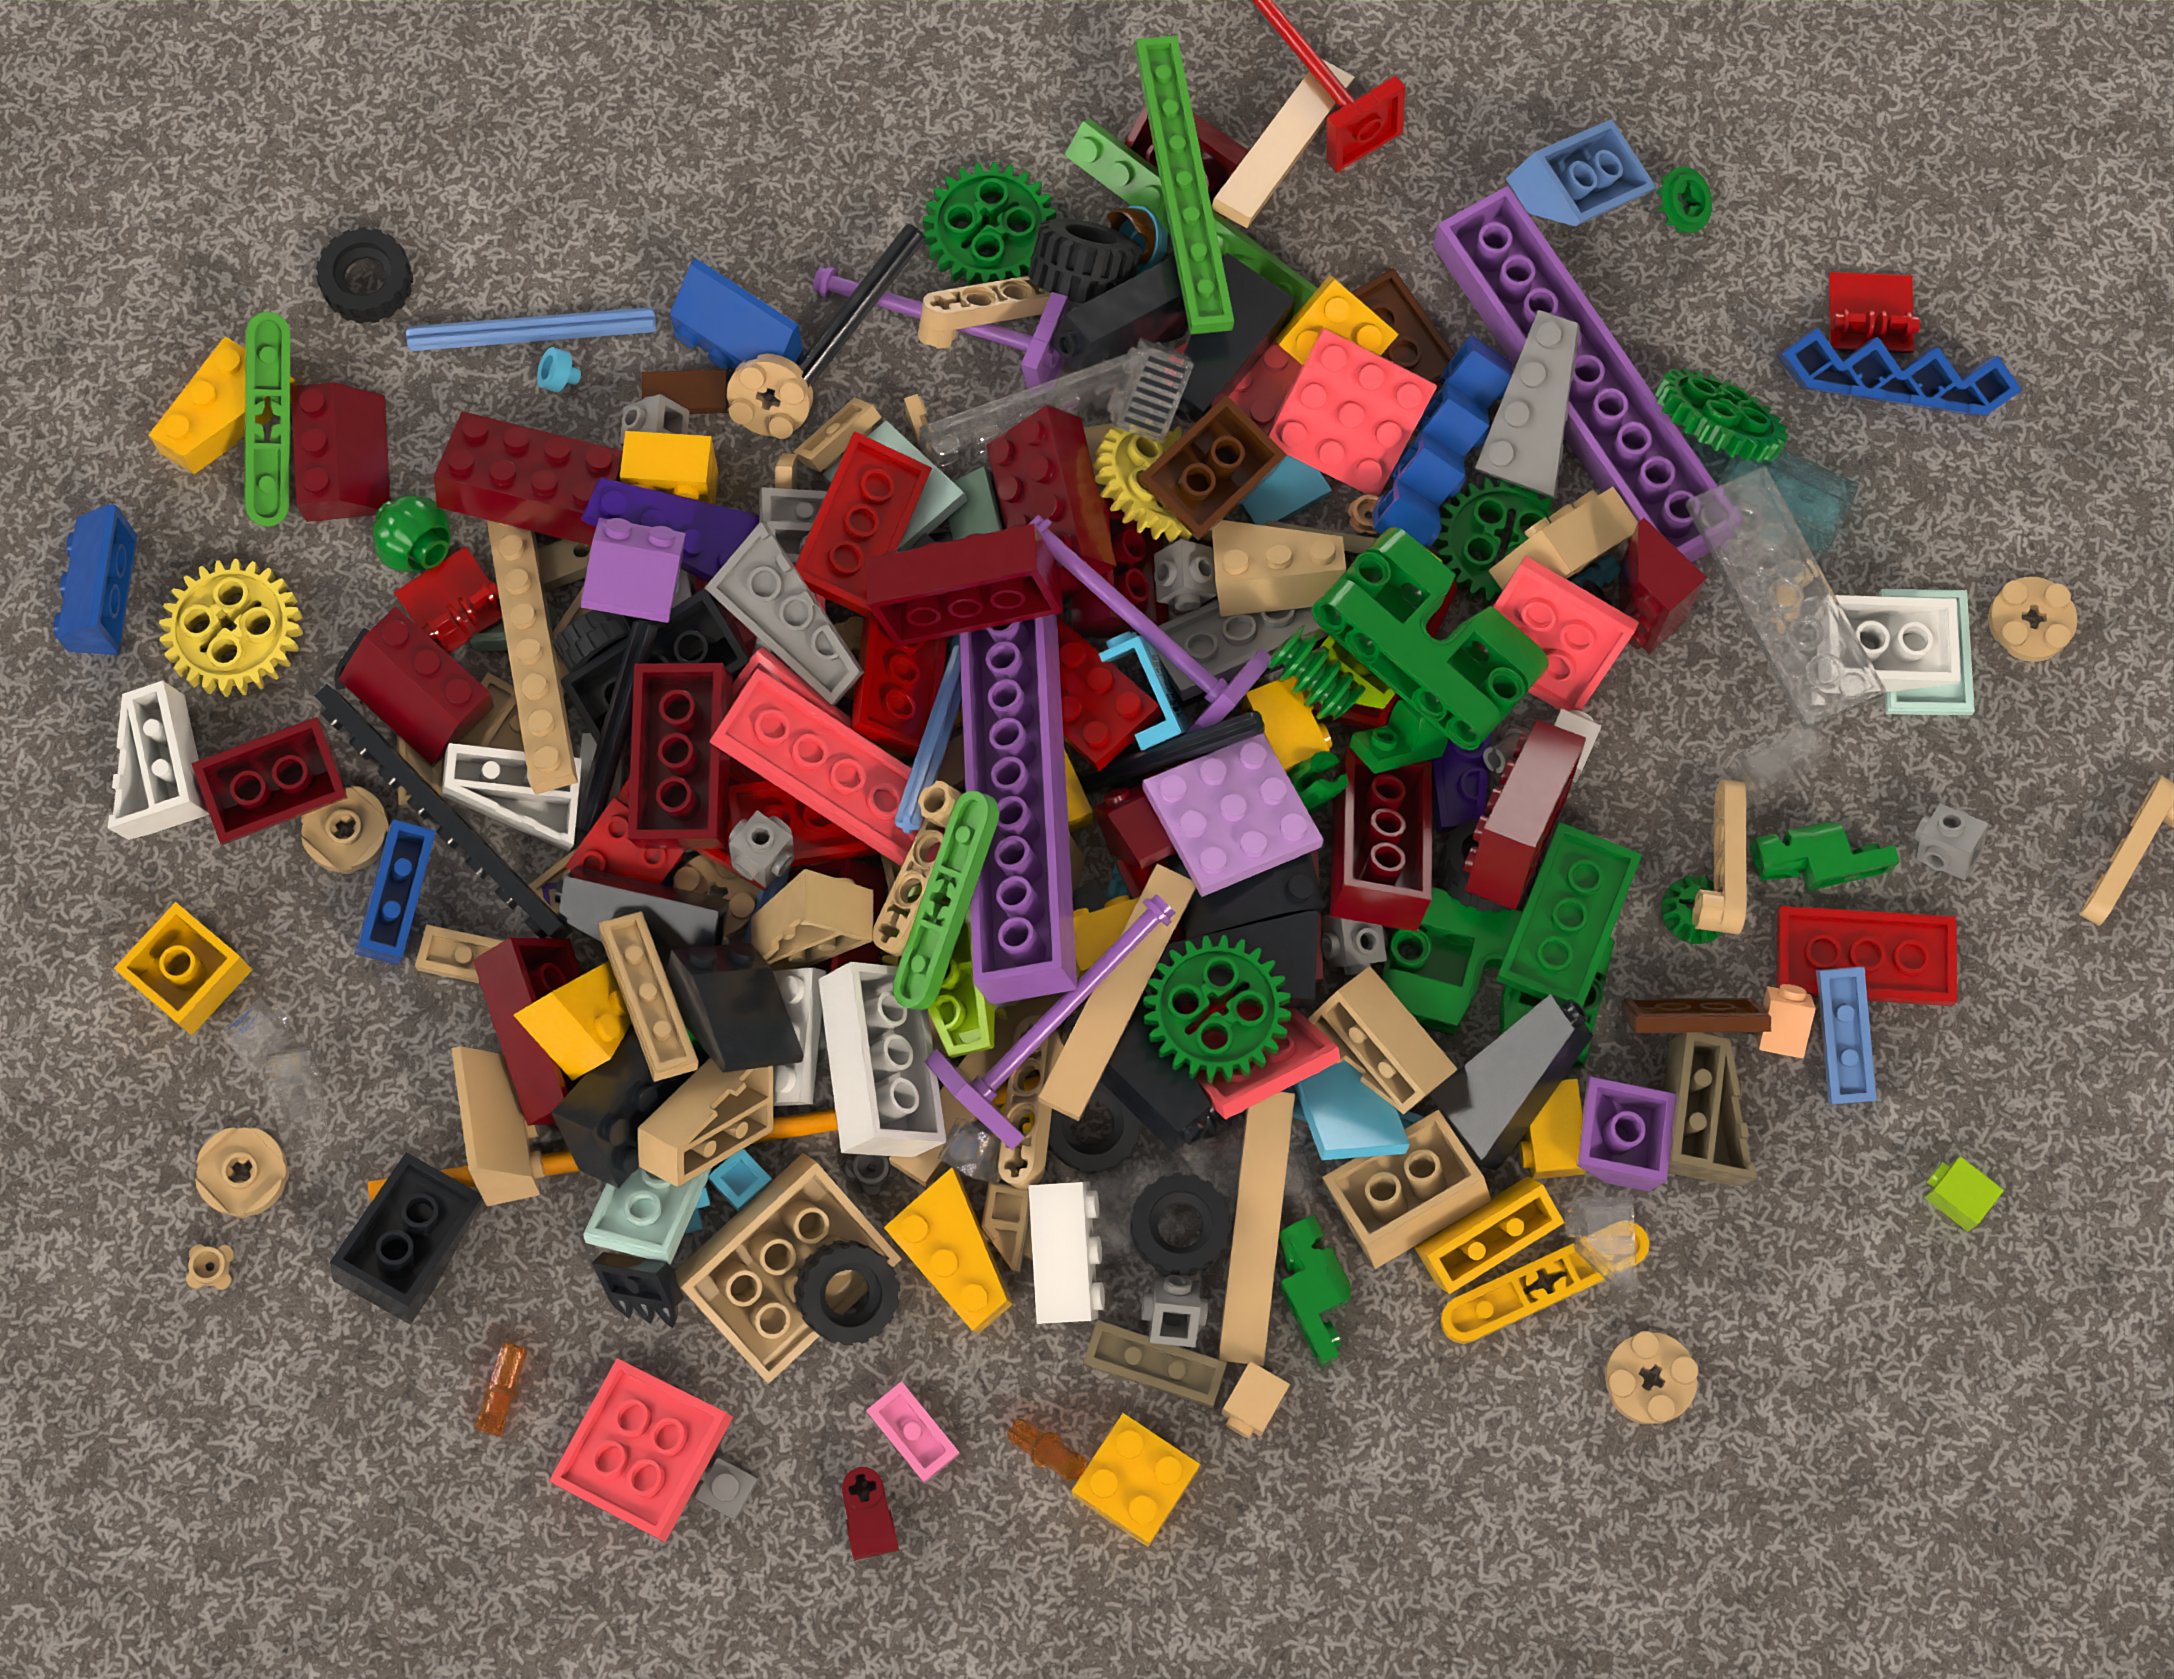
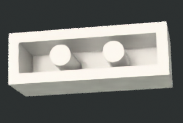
M1090 1182L1028 1185L1037 1324L1092 1321L1098 1319V1310H1104L1105 1294L1103 1283H1096L1095 1264H1101L1102 1261L1100 1237L1093 1236L1092 1218H1098L1099 1216L1097 1191H1091Z

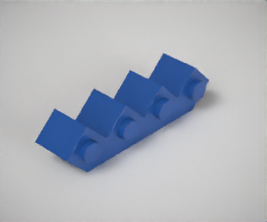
M1819 328L1809 331L1776 355L1800 389L1977 417L1990 414L2022 391V388L1999 356L1985 359L1960 377L1937 346L1929 348L1907 365L1900 368L1879 337L1868 340L1841 360Z
M1472 334L1445 366L1439 378L1444 383L1442 389L1435 398L1430 399L1415 427L1419 431L1417 438L1410 447L1404 448L1390 477L1395 479L1393 488L1387 496L1379 497L1372 511L1373 529L1380 534L1390 527H1397L1407 532L1422 546L1429 547L1436 540L1442 528L1440 524V505L1448 496L1453 498L1457 495L1465 483V455L1472 447L1475 449L1479 448L1489 434L1488 408L1496 399L1499 401L1503 399L1513 374L1512 362Z

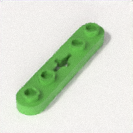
M267 311L260 312L251 317L245 330L244 506L247 515L252 521L258 525L269 527L282 522L289 509L290 330L283 317L277 313ZM265 396L270 397L271 413L279 416V424H272L270 440L267 443L264 442L263 425L255 423V415L263 414Z
M968 791L957 799L953 807L894 978V997L897 1003L903 1007L915 1010L927 1009L935 1002L939 994L999 819L998 804L988 794ZM943 895L951 898L948 907L941 903Z

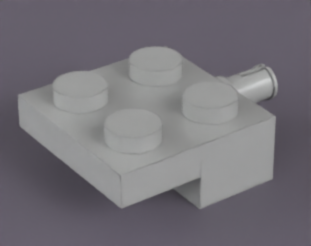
M762 487L759 492V523L765 522L792 564L795 565L827 491Z

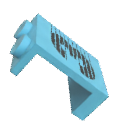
M1130 631L1108 640L1106 644L1109 649L1099 653L1101 661L1115 662L1136 652L1166 718V721L1135 734L1141 751L1184 735L1190 726L1155 647L1143 636H1137L1136 632L1130 633Z

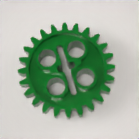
M979 162L975 163V174L971 175L961 167L959 168L960 180L958 181L946 176L945 187L947 190L934 188L935 201L926 202L928 216L923 217V229L927 230L923 233L926 237L924 243L925 245H930V259H939V272L941 273L952 268L951 281L955 283L964 276L966 277L967 286L974 285L976 281H980L983 284L1021 277L1023 272L1028 275L1039 225L1043 221L1056 219V209L1049 208L1051 206L1050 194L1041 195L1042 183L1038 181L1028 185L1029 172L1027 171L1023 172L1018 178L1014 177L1013 165L1011 164L1004 173L998 172L997 162H992L989 172H984ZM992 196L1001 199L996 204H988L983 200ZM959 221L970 224L964 229H957L952 226ZM1020 224L1028 227L1024 232H1014L1010 229ZM987 249L997 252L995 256L988 258L979 255L981 251Z
M1682 368L1681 372L1672 369L1671 373L1666 372L1655 393V396L1658 397L1656 403L1663 406L1662 413L1673 416L1671 419L1672 423L1683 425L1685 427L1684 433L1693 434L1698 442L1711 445L1715 451H1718L1720 448L1724 449L1732 458H1734L1735 454H1738L1747 462H1749L1750 458H1753L1758 463H1762L1763 459L1771 462L1773 458L1778 457L1789 436L1785 433L1787 427L1779 423L1781 418L1769 414L1771 408L1758 404L1759 398L1750 397L1745 392V389L1731 385L1728 380H1725L1723 383L1718 381L1713 374L1705 377L1696 369L1694 373H1691L1686 368Z
M1488 477L1484 478L1481 490L1473 483H1469L1465 495L1458 492L1451 501L1453 505L1445 504L1441 513L1444 518H1440L1442 528L1438 537L1433 542V546L1441 548L1437 553V557L1442 560V563H1448L1446 567L1456 574L1455 584L1458 590L1463 587L1469 589L1467 594V601L1469 602L1477 595L1483 596V608H1487L1492 599L1497 600L1502 592V589L1488 570L1493 567L1501 542L1500 536L1506 524L1507 513L1513 512L1515 517L1506 543L1507 549L1503 558L1528 540L1526 534L1521 530V526L1531 527L1545 517L1551 523L1549 517L1558 511L1551 512L1549 509L1554 498L1547 497L1540 501L1537 498V492L1530 491L1527 493L1523 491V487L1517 485L1511 488L1508 486V482L1500 480L1498 487H1494ZM1479 515H1490L1496 520V523H1486ZM1469 552H1479L1484 555L1486 560L1477 561L1469 555Z
M1207 935L1203 936L1202 948L1198 950L1189 940L1185 941L1186 955L1182 957L1174 950L1169 951V959L1172 966L1169 967L1162 963L1156 965V971L1162 980H1148L1147 987L1157 995L1144 997L1143 1006L1156 1011L1144 1016V1024L1158 1026L1149 1034L1150 1042L1164 1040L1165 1043L1159 1050V1056L1162 1058L1174 1053L1176 1056L1173 1062V1069L1176 1071L1184 1063L1189 1064V1078L1191 1079L1202 1069L1206 1070L1208 1083H1212L1216 1071H1222L1225 1080L1229 1083L1232 1079L1233 1069L1236 1068L1247 1078L1250 1075L1249 1063L1251 1061L1261 1068L1265 1067L1266 1059L1262 1053L1263 1051L1274 1055L1278 1053L1279 1046L1272 1037L1285 1039L1288 1030L1278 1024V1022L1290 1021L1291 1018L1290 1011L1279 1008V1006L1289 1003L1291 998L1290 993L1277 992L1284 985L1285 977L1284 975L1270 976L1275 968L1276 962L1274 960L1262 965L1259 963L1261 948L1258 947L1250 955L1244 953V939H1241L1234 949L1228 948L1226 935H1222L1218 947H1212L1209 937ZM1215 969H1223L1231 974L1233 980L1230 984L1219 987L1210 982L1208 975ZM1243 983L1249 985L1250 988L1239 993L1227 1002L1224 1016L1219 1012H1214L1194 1033L1190 1035L1185 1033L1187 1027L1196 1024L1208 1015L1210 1002L1219 1006ZM1180 997H1189L1196 1002L1198 1008L1193 1013L1184 1015L1178 1013L1172 1004ZM1245 1003H1251L1259 1007L1262 1015L1255 1021H1246L1238 1015L1237 1009ZM1209 1031H1217L1225 1036L1227 1043L1220 1049H1210L1204 1045L1201 1038Z

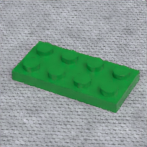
M1559 822L1496 981L1542 1000L1550 994L1566 1000L1573 999L1583 1008L1642 854Z

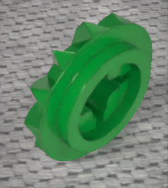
M1689 167L1672 169L1670 173L1660 178L1662 187L1656 194L1662 199V205L1657 210L1666 213L1665 225L1675 226L1677 233L1697 232L1708 223L1711 216L1712 196L1705 179L1696 170ZM1682 194V200L1691 206L1683 208V203L1678 201L1677 195Z
M1688 874L1684 878L1673 882L1662 899L1661 914L1665 926L1675 937L1687 943L1704 944L1717 939L1723 934V932L1695 929V925L1691 924L1692 909L1686 907L1685 904H1692L1699 889L1714 891V882L1707 875L1698 877Z

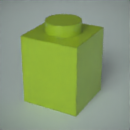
M1960 1156L1949 1166L1943 1161L1937 1166L1926 1181L1932 1188L1924 1198L1968 1232L1981 1222L2004 1190Z

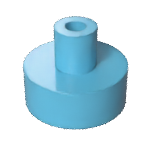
M550 347L540 361L537 383L541 388L560 392L566 383L577 385L581 377V370L572 367V356L569 352Z

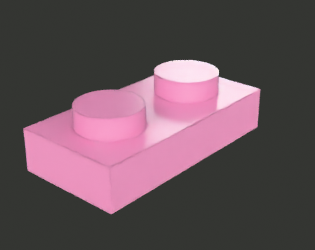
M902 1381L866 1410L868 1415L924 1484L960 1455V1452Z

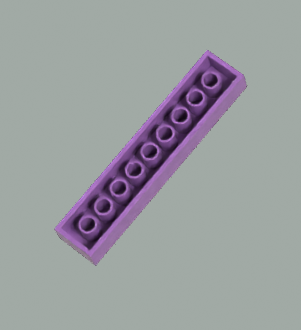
M1510 187L1502 188L1439 223L1436 229L1433 248L1514 366L1518 362L1538 310L1579 324V340L1568 401L1569 411L1563 437L1601 493L1614 487L1638 522L1643 518L1648 520L1691 563L1732 540L1742 520L1676 425L1671 422L1669 415L1662 413L1663 407L1656 403L1657 398Z
M1057 614L959 634L966 792L978 791L988 794L995 799L999 808L998 823L970 901L973 983L990 1005L1077 990Z

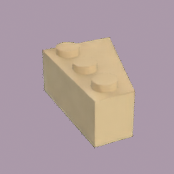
M1614 487L1599 495L1593 489L1573 503L1575 509L1569 503L1549 517L1551 523L1545 517L1527 529L1524 533L1528 540L1488 571L1503 591L1526 555L1567 579L1575 573L1578 574L1631 538L1638 524L1637 519Z
M1227 520L1220 521L1212 528L1215 579L1221 617L1313 607V604L1346 571L1343 536Z
M804 869L751 916V944L771 966L772 971L807 968L873 941V890L856 885L849 878H833Z
M1371 966L1337 990L1308 1018L1311 1023L1338 1046L1341 1061L1345 1060L1363 1074L1360 1081L1402 1114L1408 1112L1457 1070L1445 1052L1439 1048Z
M710 1057L638 1127L639 1167L676 1187H680L772 1132L773 1066L723 1073Z

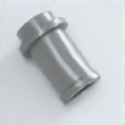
M1525 727L1509 729L1502 740L1485 749L1483 759L1486 766L1491 771H1494L1496 768V773L1504 771L1508 760L1516 762L1517 759L1513 758V753L1521 733L1529 735L1531 731Z

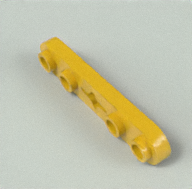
M1619 1222L1452 1299L1445 1306L1440 1319L1442 1331L1447 1338L1455 1343L1466 1344L1474 1342L1635 1267L1644 1260L1649 1251L1650 1242L1648 1235L1641 1226L1634 1222ZM1538 1271H1543L1545 1276L1556 1275L1560 1272L1566 1273V1277L1559 1278L1551 1286L1553 1291L1551 1294H1547L1544 1288L1531 1291L1526 1295L1523 1289L1530 1287L1537 1281Z

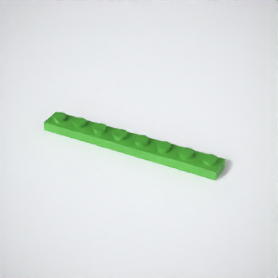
M1167 36L1136 39L1135 53L1190 334L1232 331L1234 317L1178 37Z
M1084 120L1064 155L1131 206L1148 207L1171 235L1158 169L1093 120ZM1212 210L1222 259L1229 253L1295 299L1294 317L1318 288Z

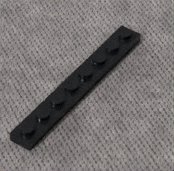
M326 684L315 695L325 707L320 714L338 731L344 726L354 736L349 741V744L366 760L373 756L382 765L377 772L395 790L401 785L407 790L411 797L406 802L423 819L426 820L431 815L441 825L436 830V833L454 850L460 845L470 855L465 862L483 880L488 875L494 879L499 885L494 892L511 909L514 910L519 905L529 915L524 923L539 938L549 936L551 938L565 939L573 931L564 921L558 918V915L338 691Z

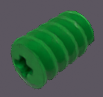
M1303 625L1278 647L1267 667L1272 669L1283 664L1285 668L1279 679L1282 682L1293 677L1297 679L1291 692L1295 695L1307 689L1310 693L1304 705L1309 707L1318 702L1322 705L1316 718L1320 720L1332 715L1334 717L1333 720H1336L1361 697L1366 688L1359 684L1349 689L1354 675L1351 672H1345L1336 676L1341 667V661L1334 659L1324 663L1329 654V649L1326 646H1322L1312 651L1317 641V636L1311 633L1300 638L1305 627Z

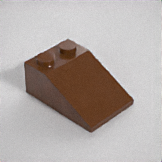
M1225 395L1148 467L1137 480L1199 540L1255 492L1277 470L1287 454Z

